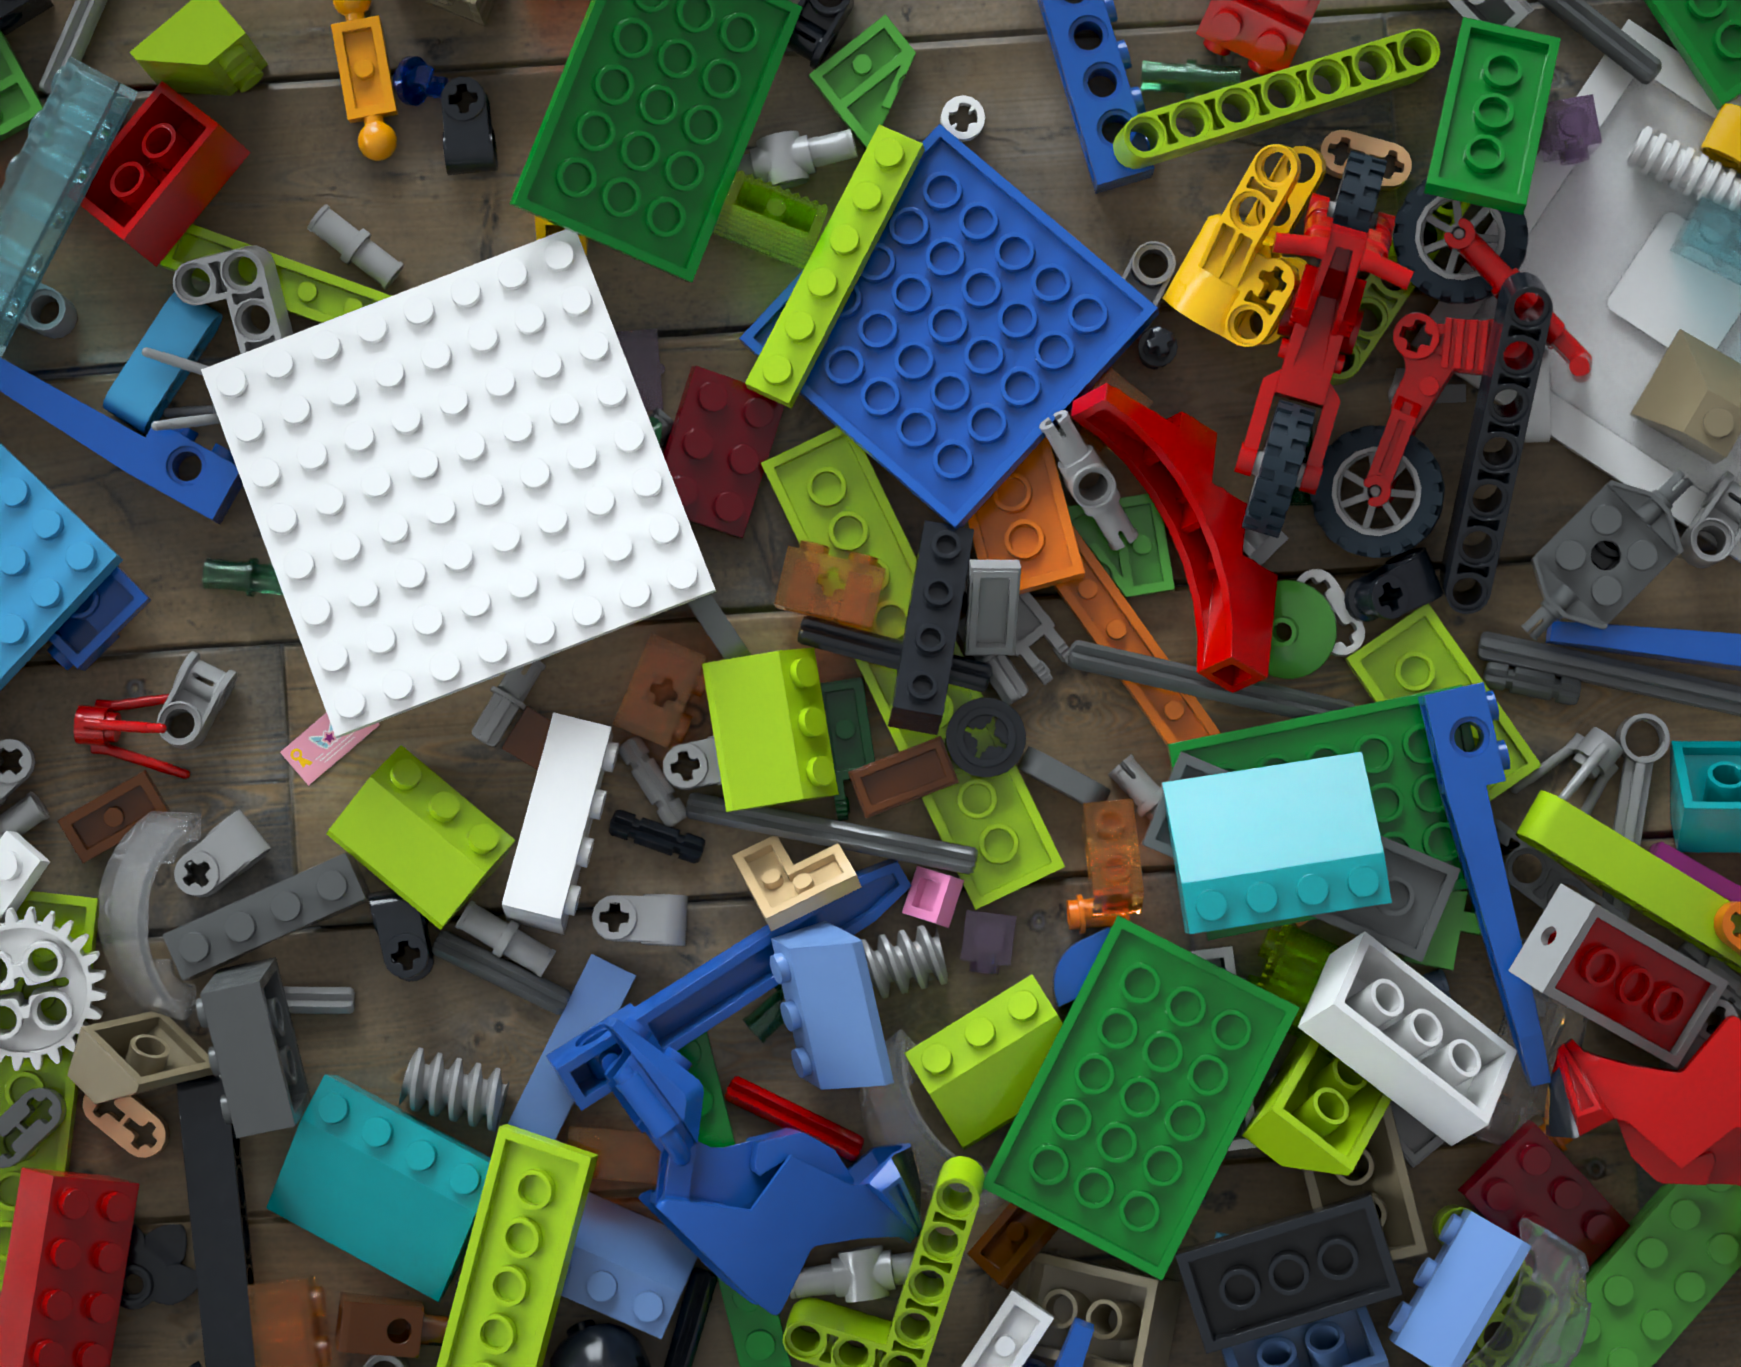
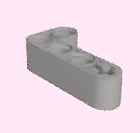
M257 245L245 246L199 257L181 264L175 271L173 289L183 302L190 305H202L223 299L227 300L241 354L293 334L276 265L272 255L265 248ZM242 257L250 258L257 267V277L254 282L245 281L238 271V264ZM195 268L204 270L209 276L210 287L206 294L197 291L192 284L191 276ZM255 305L263 307L270 316V324L266 331L258 329L251 320V311Z

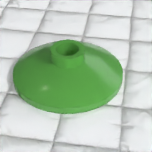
M1296 580L1277 581L1268 675L1283 679L1300 678L1316 671L1330 657L1337 639L1336 617L1328 600L1314 587ZM1283 622L1291 627L1292 636L1289 640H1282L1277 636L1276 627L1279 623Z

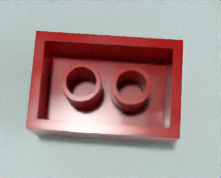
M161 81L68 196L157 267L251 152L220 124Z

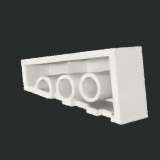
M553 712L502 901L507 921L513 920L518 924L562 935L565 934L569 915H575L579 903L581 886H577L580 869L581 867H588L592 854L594 839L589 838L592 820H600L605 805L607 791L600 789L604 772H613L620 744L612 742L613 733L611 726Z

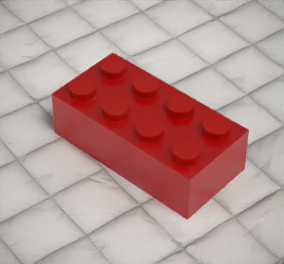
M34 1168L21 1169L0 1297V1367H110L140 1183L101 1174Z

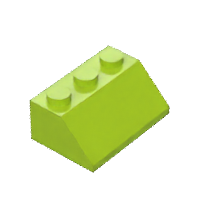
M191 0L130 51V54L157 85L163 81L176 92L224 96H232L237 90L243 93L261 80L264 75L261 70L268 65L246 32L218 0Z
M814 647L773 651L702 664L726 812L795 804L839 795Z
M402 745L369 777L326 833V835L440 930L499 868L516 841Z
M1031 974L904 1053L963 1150L968 1149L1015 1119L1063 1022L1035 977Z
M1303 1031L1297 1038L1242 1136L1283 1167L1348 1176L1354 1170L1391 1099Z

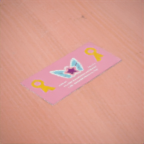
M326 712L280 753L309 786L380 724L376 723L336 738Z

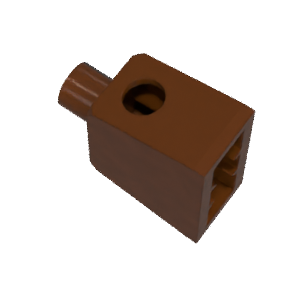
M340 1292L335 1344L338 1352L418 1358L420 1344L442 1346L449 1316L424 1314V1306L419 1300ZM395 1319L407 1321L406 1330L400 1335L387 1333L389 1324Z

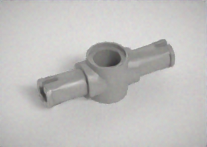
M847 129L808 138L807 135L800 136L798 131H783L762 137L756 141V148L749 149L750 153L743 155L730 189L756 182L759 187L766 185L769 191L784 190L805 184L810 180L809 174L816 173V167L858 157L852 130Z
M1061 410L1053 414L1060 426L1059 430L1056 429L1049 417L1041 422L1039 428L1045 434L1059 458L1058 468L1062 473L1064 484L1073 498L1082 507L1087 516H1093L1108 541V546L1111 550H1119L1125 547L1118 535L1119 531L1123 533L1129 544L1132 543L1139 534L1119 503L1121 494L1116 488L1115 478L1108 467L1097 455L1093 446L1084 443L1070 419L1068 411ZM1091 472L1100 473L1099 479L1093 487L1088 489L1079 488V483L1086 474Z
M882 1245L838 1252L839 1257L832 1258L830 1264L802 1268L790 1293L791 1299L836 1294L837 1298L845 1297V1301L851 1303L890 1296L889 1290H896L897 1285L904 1284L914 1251L892 1254V1250L883 1251ZM922 1271V1273L928 1276L929 1278L941 1277V1275L935 1271Z

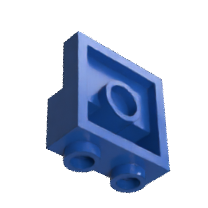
M117 566L50 637L49 641L52 645L47 651L66 670H69L74 665L77 669L86 671L120 637L118 633L151 599Z

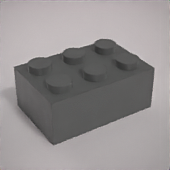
M273 957L220 968L201 991V998H198L196 1001V1009L201 1027L209 1028L213 1044L208 1050L212 1073L215 1077L221 1076L225 1094L221 1095L220 1099L223 1118L226 1124H233L236 1138L295 1127L309 1104L311 1096L277 959Z

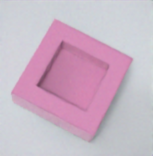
M917 866L902 913L949 928L964 880Z

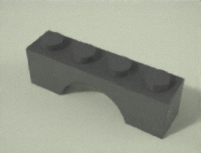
M343 853L171 930L162 936L182 981L194 980L232 963L272 941L368 902L370 891L356 859L349 853Z

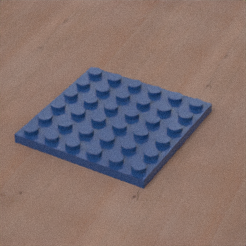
M939 124L922 142L925 151L799 394L947 524L957 530L966 524L1046 437L1039 428L1041 422L1049 417L1054 426H1056L1058 422L1053 414L1061 410L1069 412L1072 409L1073 401L1089 391L1159 315V309ZM803 270L739 338L741 343L755 356L759 357Z

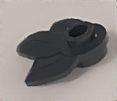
M133 1222L120 1302L121 1307L135 1310L149 1305L152 1301L165 1305H174L185 1300L197 1290L196 1270L181 1264L185 1258L188 1245L184 1225H163L144 1235L142 1230ZM132 1274L140 1276L143 1280V1289L139 1293H133L127 1288V1279Z

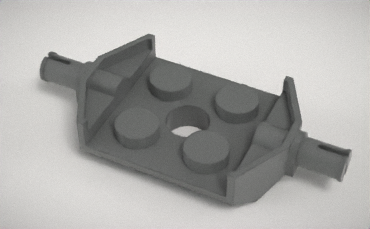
M1679 469L1663 486L1652 492L1613 480L1609 481L1531 559L1543 601L1540 603L1542 606L1521 625L1523 630L1529 632L1542 619V622L1529 634L1530 637L1537 641V638L1548 627L1561 618L1605 630L1608 624L1677 555L1684 551L1671 509L1673 508L1672 504L1693 485V482L1689 478H1685L1672 491V488L1685 476ZM1598 542H1611L1618 549V562L1610 570L1597 568L1591 560V551Z

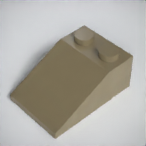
M1039 1252L1020 1274L1017 1291L1055 1317L1031 1354L1057 1360L1073 1320L1077 1317L1094 1324V1332L1083 1367H1167L1183 1281L1166 1277L1161 1281L1145 1272Z

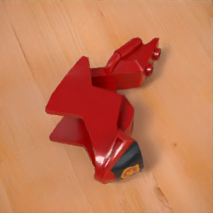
M1733 1015L1727 1016L1683 1068L1678 1070L1632 1064L1600 1056L1584 1050L1571 1038L1557 1048V1055L1551 1073V1083H1549L1546 1092V1135L1577 1138L1617 1119L1630 1156L1656 1181L1663 1184H1726L1741 1186V1020Z

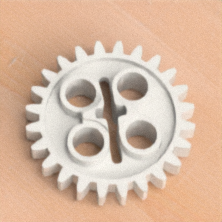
M32 906L28 908L24 920H19L16 911L11 907L6 910L5 923L1 924L0 922V959L7 966V976L0 980V990L15 987L20 977H24L27 985H36L61 977H66L69 980V984L66 986L37 988L29 996V1000L24 999L22 992H13L0 996V1006L11 1008L17 1018L15 1027L10 1029L0 1028V1063L5 1056H11L14 1071H18L21 1068L24 1058L30 1057L35 1070H39L43 1064V1055L46 1053L56 1064L60 1063L63 1059L62 1045L74 1052L77 1043L75 1034H79L81 1027L89 1025L85 1019L98 1020L103 1015V1011L92 1005V1001L105 999L108 992L94 987V983L104 979L107 973L106 970L91 969V964L101 954L99 951L84 953L82 947L90 936L84 934L73 939L69 934L73 928L74 921L69 920L59 929L54 926L55 911L52 910L44 918L43 922L37 921L36 910ZM38 948L52 950L58 959L57 968L52 971L39 970L32 961L33 951ZM47 997L61 999L67 1008L66 1017L60 1020L47 1018L41 1010V1001Z

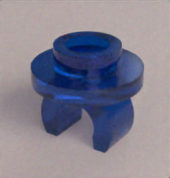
M407 56L401 60L395 70L393 85L399 99L405 105L417 106L422 104L427 97L441 98L442 91L448 83V78L433 76L435 68L427 65L421 57Z

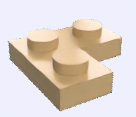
M771 836L732 855L738 871L771 931L861 888L857 874L839 843L794 865L778 836Z

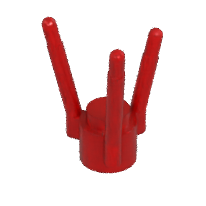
M169 694L121 700L97 699L95 706H78L74 718V740L77 744L90 745L91 754L113 756L182 779L190 777V772L186 769L110 744V742L119 741L121 732L165 733L167 730L165 724L124 721L121 718V714L114 711L161 705L166 702Z

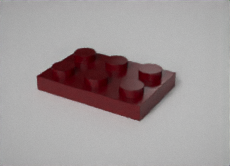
M691 366L663 456L689 522L736 538H743L764 473L761 463L768 460L784 405L748 389L745 382L699 366Z
M1529 1119L1458 1189L1486 1220L1532 1246L1524 1260L1551 1285L1559 1296L1631 1226L1544 1132Z

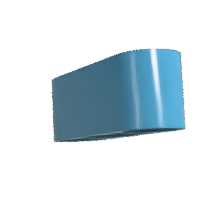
M174 292L166 301L112 384L103 401V408L141 433L147 434L152 423L155 420H160L164 409L168 408L190 374V371L147 358L142 355V349L148 347L197 362L217 332L223 318L222 314L207 304H187Z

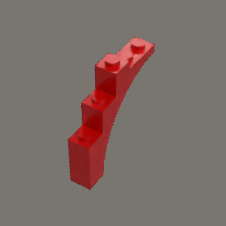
M1108 383L1074 400L1071 418L1100 438L1126 464L1149 494L1170 532L1183 563L1193 600L1197 630V673L1231 693L1268 678L1278 575L1259 565L1255 560L1243 555L1245 528H1242L1247 503L1228 493L1224 488L1212 483L1217 432L1183 411L1165 419L1156 411L1147 408Z

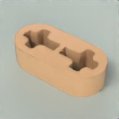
M1349 130L1331 132L1325 137L1319 148V152L1326 161V173L1342 179L1348 159H1346L1343 166L1334 163L1335 155L1328 152V148L1335 149L1339 142L1348 144V153L1352 150L1383 160L1387 155L1394 156L1395 166L1402 168L1401 173L1394 172L1390 179L1383 177L1380 190L1391 191L1399 188L1405 183L1412 169L1410 155L1404 147Z
M85 1094L83 1110L86 1117L127 1152L136 1157L147 1158L159 1154L166 1148L170 1138L168 1123L136 1095L114 1101L115 1106L125 1114L120 1119L112 1112L101 1116L97 1112L101 1104H95ZM131 1119L142 1127L150 1123L154 1124L156 1128L152 1135L157 1140L155 1145L147 1143L139 1147L136 1144L139 1134L128 1125Z

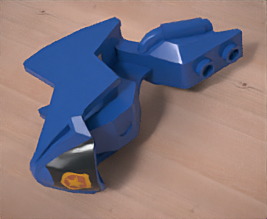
M627 1016L624 1022L617 1018L609 1017L604 1024L623 1051L618 1059L614 1060L605 1071L606 1084L641 1133L645 1132L661 1152L656 1190H647L641 1193L638 1199L718 1278L750 1303L760 1305L770 1314L777 1316L782 1311L811 1249L815 1246L855 1239L899 1237L910 1244L915 1237L920 1235L922 1229L921 1182L918 1164L911 1143H896L872 1147L848 1169L833 1148L804 1132L790 1128L746 1138V1142L726 1147H709L698 1141L704 1089L701 1082L688 1072L692 1063L669 1046L664 1052H661L649 1043L648 1039L652 1033L630 1016Z

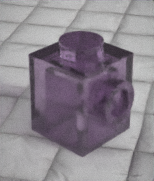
M1593 94L1548 102L1540 137L1543 161L1560 160L1561 165H1571L1589 160L1590 154H1593L1602 143Z
M966 910L960 960L970 961L969 971L999 975L1000 965L1011 966L1017 916Z

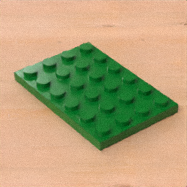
M591 0L509 204L685 282H693L803 7L789 0Z
M1462 685L1167 744L1172 769L1179 753L1184 752L1229 772L1362 752L1380 835L1461 869L1452 891L1467 889L1439 794L1418 696L1462 687ZM1462 723L1456 729L1454 739L1456 745L1461 750L1469 752L1475 748L1471 724ZM1304 916L1205 932L1206 940L1210 941L1317 918Z
M1118 915L984 1179L983 1189L1162 1281L1300 1007Z

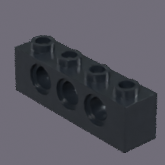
M926 520L924 522L890 710L889 727L932 735L938 734L944 713L974 529L959 527L956 530L948 524Z

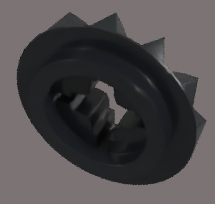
M977 698L965 703L953 714L947 727L946 744L952 760L962 770L970 775L991 778L1009 771L1019 761L1026 744V732L1021 717L1010 705L994 698ZM992 717L996 718L994 736L1000 739L1001 743L1007 745L1006 749L1000 746L997 748L988 746L986 751L981 753L980 758L975 757L978 750L976 749L978 740L972 737L971 733L965 731L966 727L972 730L975 728L983 730L986 724H990Z

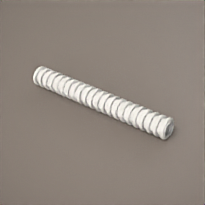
M1649 126L1640 131L1627 155L1628 167L1633 168L1637 165L1641 167L1640 172L1647 175L1651 172L1655 174L1654 180L1661 182L1665 179L1669 181L1668 187L1675 189L1676 186L1683 188L1682 194L1688 196L1690 193L1697 195V202L1702 203L1704 200L1710 202L1711 209L1716 210L1720 207L1724 209L1723 214L1730 217L1734 214L1738 216L1737 222L1741 223V178L1735 176V169L1730 168L1728 171L1721 169V162L1716 161L1712 164L1708 162L1707 155L1702 154L1698 157L1694 155L1695 150L1688 147L1684 150L1680 148L1681 142L1674 140L1670 143L1666 141L1667 135L1660 133L1659 136L1652 134L1653 128Z

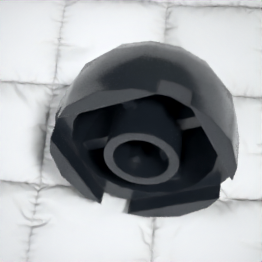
M592 1319L584 1320L571 1326L566 1331L568 1337L560 1342L550 1358V1367H652L643 1346L634 1334L624 1327L611 1323L596 1325Z

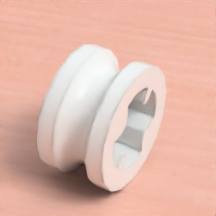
M962 95L954 97L946 103L942 110L940 121L941 125L961 142L971 141L983 129L985 113L977 100L973 97ZM959 106L969 107V115L973 112L976 114L977 122L970 123L967 132L955 130L957 123L952 126L949 123V115H955Z

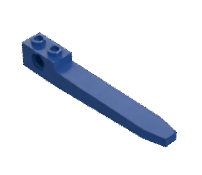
M0 357V391L136 479L218 524L222 523L243 485L230 450L215 443L211 451L195 442L199 433L190 428L154 431L151 427L146 437ZM190 456L199 457L202 463L200 474L191 481H183L179 475L181 462Z
M1555 621L1547 628L1545 643L1741 671V634L1612 624H1608L1605 630H1601L1577 622Z
M1484 682L1418 696L1439 794L1526 1083L1531 1087L1551 1083L1532 986L1508 971L1523 946L1486 786L1506 781L1504 770L1510 769V758L1504 740L1497 741L1493 721L1499 720V709L1495 694L1492 690L1486 692ZM1462 723H1469L1474 726L1479 736L1476 747L1469 752L1461 750L1456 745L1454 739L1455 731Z
M887 859L856 871L855 873L861 888L776 930L771 931L768 924L639 1005L634 1007L629 1003L547 1054L548 1061L569 1096L582 1111L612 1092L606 1084L607 1078L604 1073L623 1051L604 1025L609 1017L617 1018L624 1022L627 1016H630L652 1033L648 1042L661 1052H664L668 1046L678 1051L778 985L770 967V956L774 955L771 938L823 921H827L855 935L875 922L911 887L898 861Z

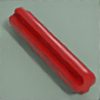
M735 1076L731 1080L725 1092L724 1098L728 1102L784 1129L790 1128L804 1132L833 1148L839 1156L847 1160H856L864 1145V1138L861 1135L740 1076Z

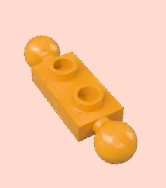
M332 0L335 9L345 16L346 19L345 22L331 24L347 119L350 124L364 121L365 126L358 135L359 149L368 159L382 161L389 158L397 147L396 133L388 124L384 123L383 118L398 115L382 20L379 15L365 18V13L371 5V0Z

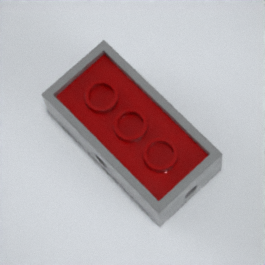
M1563 884L1559 885L1508 970L1543 994L1675 1068H1678L1729 983L1694 960Z

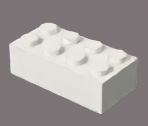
M1365 931L1329 954L1298 1025L1306 1034L1450 1146L1489 1125L1517 1053L1516 1049Z

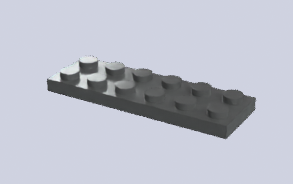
M1180 752L1167 782L1229 771ZM1162 793L1141 845L1173 858L1164 795ZM1381 836L1392 903L1311 916L1357 936L1365 931L1386 948L1422 962L1461 869Z

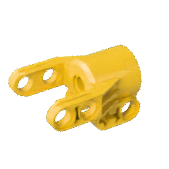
M1273 144L1262 148L1254 157L1223 214L1211 215L1206 220L1164 294L1163 299L1192 321L1226 338L1237 346L1254 347L1260 344H1273L1281 340L1284 336L1278 335L1275 329L1277 325L1279 326L1281 318L1294 298L1305 265L1308 263L1297 257H1285L1282 253H1273L1274 238L1276 232L1293 234L1309 206L1312 193L1317 192L1325 177L1326 161L1323 155L1317 149L1309 146H1295L1291 148L1282 144ZM1275 152L1283 153L1268 178L1264 171L1266 159ZM1299 154L1309 155L1315 163V173L1305 183L1298 182L1301 173ZM1249 197H1256V202L1243 222L1239 216L1241 203ZM1287 201L1291 210L1289 219L1280 226L1273 225ZM1283 270L1281 278L1278 277L1280 271ZM1284 282L1287 283L1286 288L1282 290ZM1269 291L1270 296L1268 299H1265V295ZM1256 312L1263 320V328L1260 334L1253 327V317Z

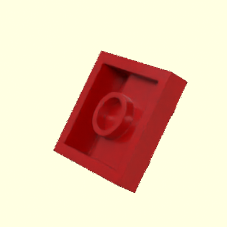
M1211 0L1196 34L1205 38L1203 44L1208 50L1222 56H1228L1233 51L1249 59L1247 63L1249 68L1264 76L1289 68L1321 0Z

